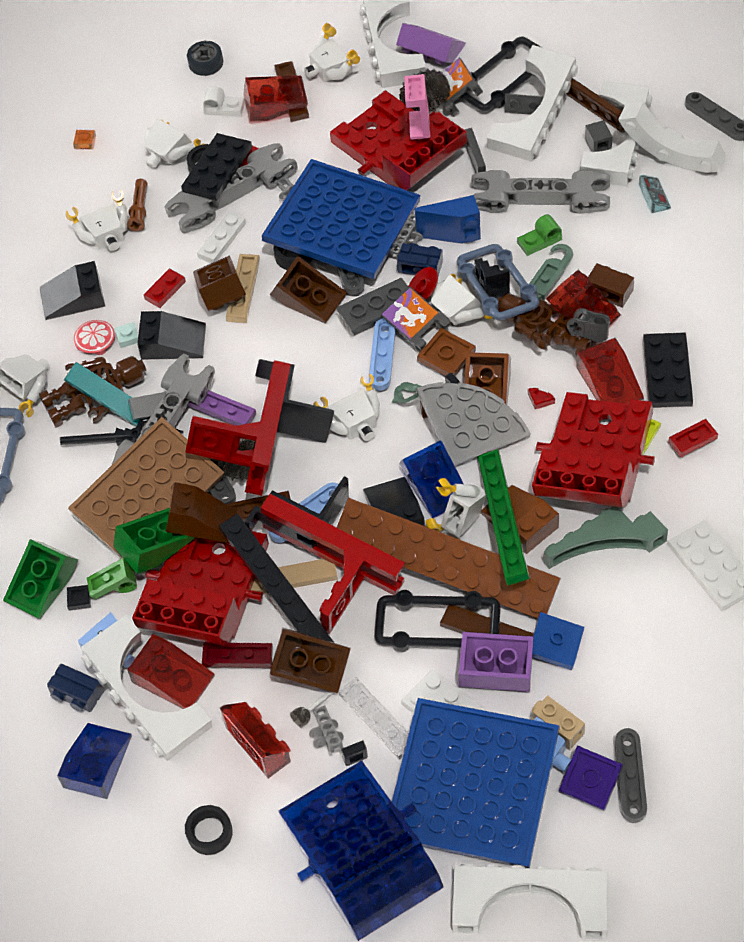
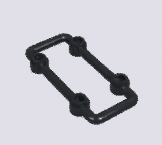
M523 36L513 41H506L502 43L499 53L474 73H470L478 83V78L504 57L507 59L513 58L516 54V48L520 44L530 49L532 45L541 46ZM525 71L502 91H493L491 93V100L486 104L467 92L461 95L460 98L484 112L491 110L493 107L501 108L505 104V94L512 93L533 74Z
M400 590L396 595L380 597L377 602L374 639L379 645L393 646L399 652L408 650L410 646L461 648L462 638L409 637L404 631H398L392 637H385L383 632L386 604H396L401 610H408L413 605L465 606L467 610L472 612L478 611L482 606H491L490 634H499L501 610L499 601L493 597H482L476 591H470L465 596H413L408 590Z

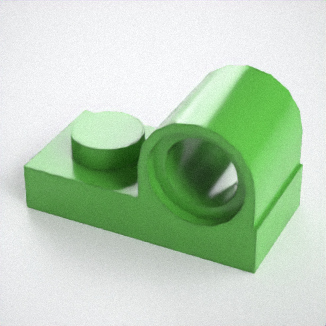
M546 214L536 221L535 230L517 237V244L529 256L561 241L562 229L551 215Z
M123 558L87 577L90 597L95 600L112 590L128 593L137 587L134 570Z

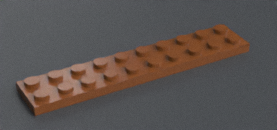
M351 498L347 499L336 527L405 562L404 568L466 592L476 591L482 597L496 598L500 605L537 619L540 612L548 614L561 580L560 577L527 565L530 579L508 586L505 581L499 554Z

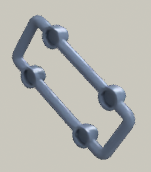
M490 244L464 253L456 261L459 266V277L463 281H469L482 301V311L485 315L502 321L536 309L539 306L537 288L534 284H528L513 264L512 252L503 249L498 244ZM496 252L497 264L501 268L509 270L520 287L521 298L527 303L499 312L498 300L487 295L475 277L474 265L466 263V261Z
M0 408V416H14V421L10 422L6 427L9 441L0 474V503L3 501L5 494L12 488L9 475L17 441L25 434L22 424L23 413L17 408Z

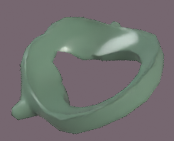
M410 382L401 383L395 388L392 403L403 404L418 397L417 393L404 399L401 391L403 389L408 392H416V389L421 387V385Z

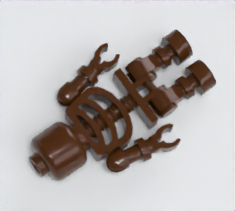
M507 293L503 298L500 297L498 299V311L503 312L526 304V302L521 297ZM539 300V306L536 309L505 320L515 324L514 330L517 333L527 336L529 341L534 340L541 349H545L546 343L550 346L551 339L553 338L557 345H569V348H576L575 355L583 359L590 348H593L597 343L579 336L580 340L576 336H571L573 334L568 331L567 322L574 317L576 309L571 307L561 308L558 304L551 305L546 301ZM556 315H559L560 317L555 322L551 320V316L556 317Z
M134 356L118 361L116 369H113L111 363H106L104 357H97L89 362L85 360L80 364L101 378L106 373L104 380L123 392L122 384L130 387L144 380L143 372L147 371L142 359L137 360ZM75 363L67 364L65 370H70ZM64 382L58 390L52 389L51 393H48L47 390L39 393L40 399L48 411L55 428L63 424L61 418L70 417L69 414L83 413L86 410L85 401L90 408L87 413L88 417H91L92 414H98L97 417L93 418V423L99 422L106 412H112L103 405L94 407L89 396L67 382ZM60 397L72 398L66 407L63 405L60 407V410L54 407V400L59 401L61 400Z

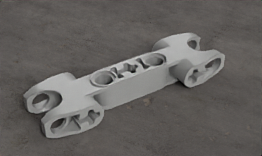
M280 143L261 147L248 156L247 165L238 168L217 201L180 191L165 205L166 213L168 216L185 214L178 222L182 232H190L202 228L215 219L216 210L243 197L265 183L270 188L278 186V182H284L285 178L291 177L298 169L295 159L290 158L277 161L283 155ZM277 149V152L271 155V153ZM292 165L289 170L284 171L287 167ZM175 204H179L177 207H175L174 209L171 210V208H172Z
M490 170L475 173L471 177L472 187L485 190V192L473 194L475 200L485 201L477 203L478 209L482 211L504 212L508 209L509 204H568L577 213H592L610 208V197L606 194L595 192L610 187V176L600 172L576 171L572 174V179L510 178L509 173L504 170ZM483 179L486 182H477L476 180ZM597 180H604V181H606V182H604V183H598V182H596V181H597ZM597 201H604L605 203H604V204H597L596 202H597Z
M183 353L164 374L161 387L168 391L163 396L138 439L161 417L175 427L190 401L200 405L209 392L215 374L214 367L208 365L200 374L189 375L186 373L190 362L189 355ZM172 403H178L176 406H169ZM125 439L117 449L112 464L134 443Z

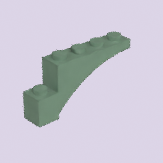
M618 507L606 508L593 520L584 522L576 531L567 533L561 541L556 544H550L544 551V564L551 569L575 556L603 549H643L650 553L667 542L668 529L651 511L645 515L638 516L632 522Z

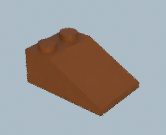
M466 352L465 384L483 388L503 399L505 404H508L511 356L508 353Z
M511 485L508 489L523 552L528 554L559 528V513L543 499ZM487 504L481 509L480 514L492 523L489 505Z

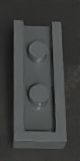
M464 129L467 131V143L465 146L467 147L476 173L486 171V165L473 129Z

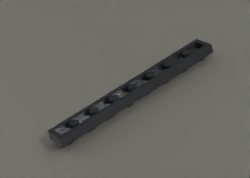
M238 513L220 524L219 530L293 629L297 632L334 642Z

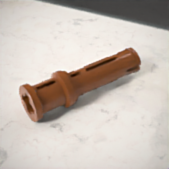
M142 178L135 181L133 204L128 212L130 218L127 221V227L135 232L142 231L145 227L143 220L146 216V209L144 204L148 183Z

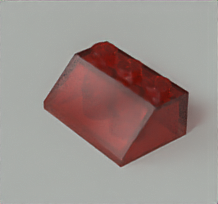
M247 702L227 704L220 707L226 729L268 779L291 762L289 746L284 740L279 741L276 738V732L269 723L264 724L261 720L262 715L256 707L251 708Z

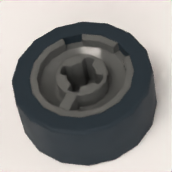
M200 41L193 44L187 51L188 65L194 74L200 76L212 75L223 66L222 51L215 42Z

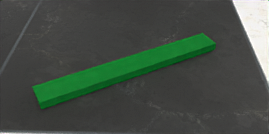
M496 449L479 455L478 461L505 581L509 586L528 580L530 577L499 450Z

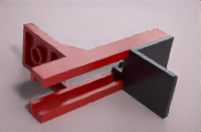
M259 359L255 376L269 380L260 421L232 425L192 416L185 453L250 467L245 492L262 496L276 432L326 443L334 410L288 400L295 365L277 360L272 362ZM240 439L256 441L254 449L238 450Z
M345 476L320 514L272 490L261 508L255 506L245 521L250 531L260 521L264 529L344 569V576L340 581L337 580L331 590L332 595L328 600L325 599L319 609L321 612V625L328 634L334 629L363 580L392 595H396L404 583V577L400 576L399 573L404 569L405 562L332 525L349 498L348 478Z

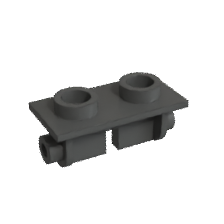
M506 93L504 112L532 114L539 107L544 96Z

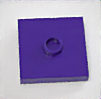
M577 745L559 791L606 810L623 764Z

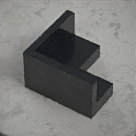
M482 258L474 260L476 278L489 297H494L498 300L500 297L503 298L504 295L510 293V272L508 269L500 270L498 265L490 266L488 260L483 261Z

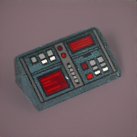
M640 175L639 186L651 213L671 209L657 177Z

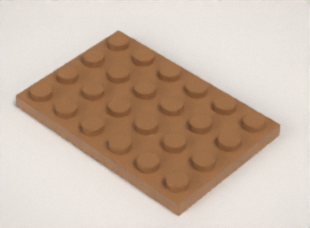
M161 417L79 496L68 509L122 559L123 557L113 547L116 526L170 508L175 482L197 486L208 493L225 476V473L209 458L185 453L187 439Z

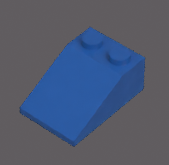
M474 195L414 208L416 232L420 233L425 239L460 244L481 239L480 211Z

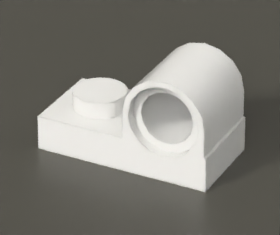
M212 85L206 90L203 111L205 115L241 117L245 101L242 97H227L222 88Z

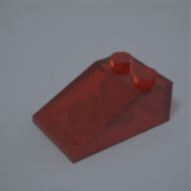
M302 75L245 77L243 95L249 121H269L308 106Z
M616 338L577 352L576 368L596 400L629 404L630 399L644 400L643 393L626 353Z
M152 634L127 669L133 684L182 709L195 704L215 676L212 671L176 645L155 634Z

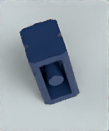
M402 243L397 259L398 273L416 275L420 270L432 267L438 272L439 277L443 264V249L435 246H419L415 243Z
M64 664L58 666L55 674L47 683L50 696L55 701L60 703L63 700L69 702L72 708L80 712L83 709L92 712L97 704V700L104 693V687L96 678Z

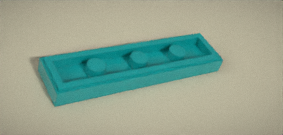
M75 362L64 378V381L134 426H137L140 419L133 420L128 399L132 397Z

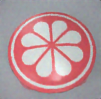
M91 320L85 322L76 330L74 343L80 351L103 355L113 343L115 332L109 323L103 320Z

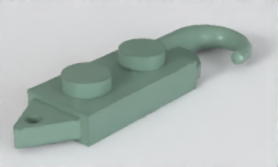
M566 244L553 246L550 249L551 252L562 249L566 252L562 260L556 258L546 260L529 283L536 286L539 300L545 301L572 260L573 250L570 246Z

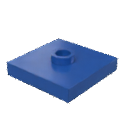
M540 612L533 634L532 657L572 670L585 627Z

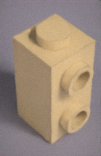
M548 695L543 701L539 700L533 706L532 720L539 717L546 723L559 725V735L566 741V748L569 751L585 734V723Z

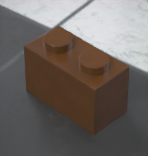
M596 263L586 279L585 294L623 308L634 290V277Z

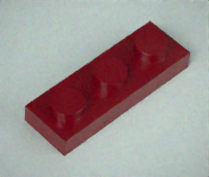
M204 642L201 664L202 667L271 668L273 644L228 643L226 646Z

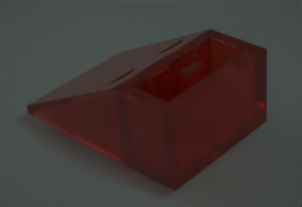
M579 269L546 298L561 315L571 319L574 318V313L580 308L607 315L610 318L609 326L621 316L617 308L603 296V293Z

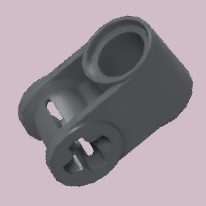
M580 308L574 313V318L567 322V329L575 336L588 338L595 342H604L609 336L610 318L605 314Z

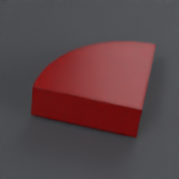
M539 388L528 389V395L534 409L555 404V398L551 393L539 390Z

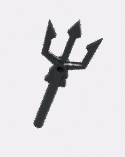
M150 417L140 419L137 426L132 429L125 428V430L116 428L115 433L60 437V445L116 441L117 446H119L125 439L135 443L141 434L144 423H147ZM176 429L181 434L184 433L182 430Z

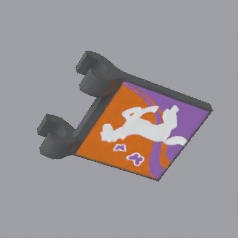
M460 57L430 81L443 101L445 108L453 116L459 112L453 102L467 90L471 89V91H474L477 97L483 92Z
M411 287L381 313V317L403 335L419 353L427 344L420 336L435 322L440 328L445 330L450 327V319L444 314L439 313Z

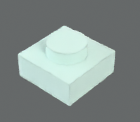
M134 322L114 328L120 348L138 342V332Z

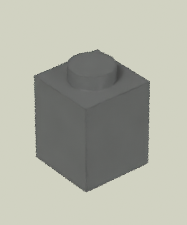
M604 120L585 125V140L591 152L612 149L613 136Z

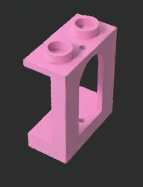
M424 74L404 76L406 108L420 107V111L409 112L410 140L430 138Z

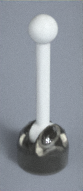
M328 691L308 708L298 707L290 713L291 719L298 727H304L310 720V712L330 695L336 693Z

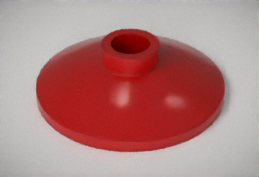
M426 267L412 278L408 287H411L426 300L437 286L438 272L432 267Z

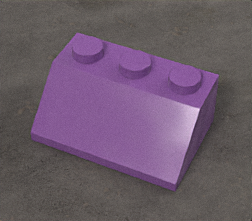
M402 23L396 45L401 46V50L412 54V51H415L418 54H423L425 59H429L430 56L435 58L434 62L445 65L446 62L453 63L466 42L417 25Z
M463 632L459 664V687L530 692L533 637Z

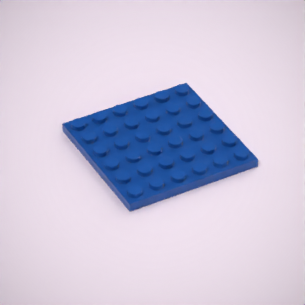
M311 159L263 232L262 241L375 279L410 213L413 214L414 208L420 202L421 195Z
M418 698L384 838L512 866L521 865L525 868H530L560 726Z

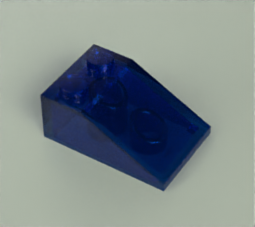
M441 440L402 459L399 463L407 480L431 518L445 513L450 495L442 496L436 489V487H442L439 479L446 478L451 485L455 483L464 484Z
M87 723L66 753L57 777L62 787L107 799L132 734Z

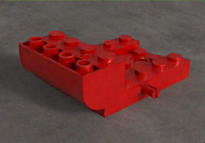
M385 90L372 100L370 108L347 124L343 121L331 130L330 139L332 144L362 165L357 169L358 173L362 176L370 171L389 185L409 190L466 145L467 131L440 112L433 111L429 114L430 138L410 140L409 112L415 110L406 108L405 103Z
M566 392L552 441L550 443L537 442L536 451L542 452L532 483L534 495L625 508L627 503L631 501L640 464L653 466L655 462V456L642 455L653 415L652 402L630 399L629 404L591 400L588 399V394ZM604 419L611 420L607 425L600 424Z
M251 531L265 551H267L269 545L267 534ZM196 537L169 557L160 571L147 570L145 578L150 579L146 581L132 620L137 628L226 646L231 638L234 639L248 600L252 599L261 602L263 592L251 590L255 576L230 543ZM218 548L225 549L224 553L219 555L214 554V551Z

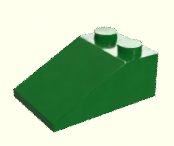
M169 508L116 526L113 547L136 574L159 566L196 538L166 532Z
M30 539L3 601L41 619L70 580L79 559L43 542Z

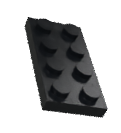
M216 133L181 185L182 192L217 201L251 150L252 142Z
M686 332L643 334L648 401L652 402L653 408L693 406Z

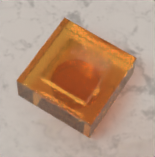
M76 130L73 141L74 149L93 150L96 139L95 130Z

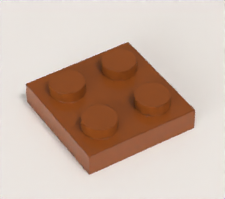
M440 328L417 355V361L445 376L449 373H453L456 376L466 364V352L475 353L476 346Z

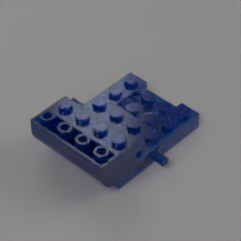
M362 760L278 810L285 826L308 859L309 866L297 872V876L301 882L314 874L321 879L335 907L357 941L444 888L433 862L424 850L418 837L405 821L407 817L417 812L415 806L411 803L401 810L397 809ZM332 801L338 802L337 805L332 808L327 807V805Z

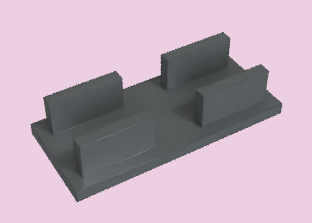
M401 277L336 307V310L355 336L374 327L376 321L382 319L381 313L409 287Z

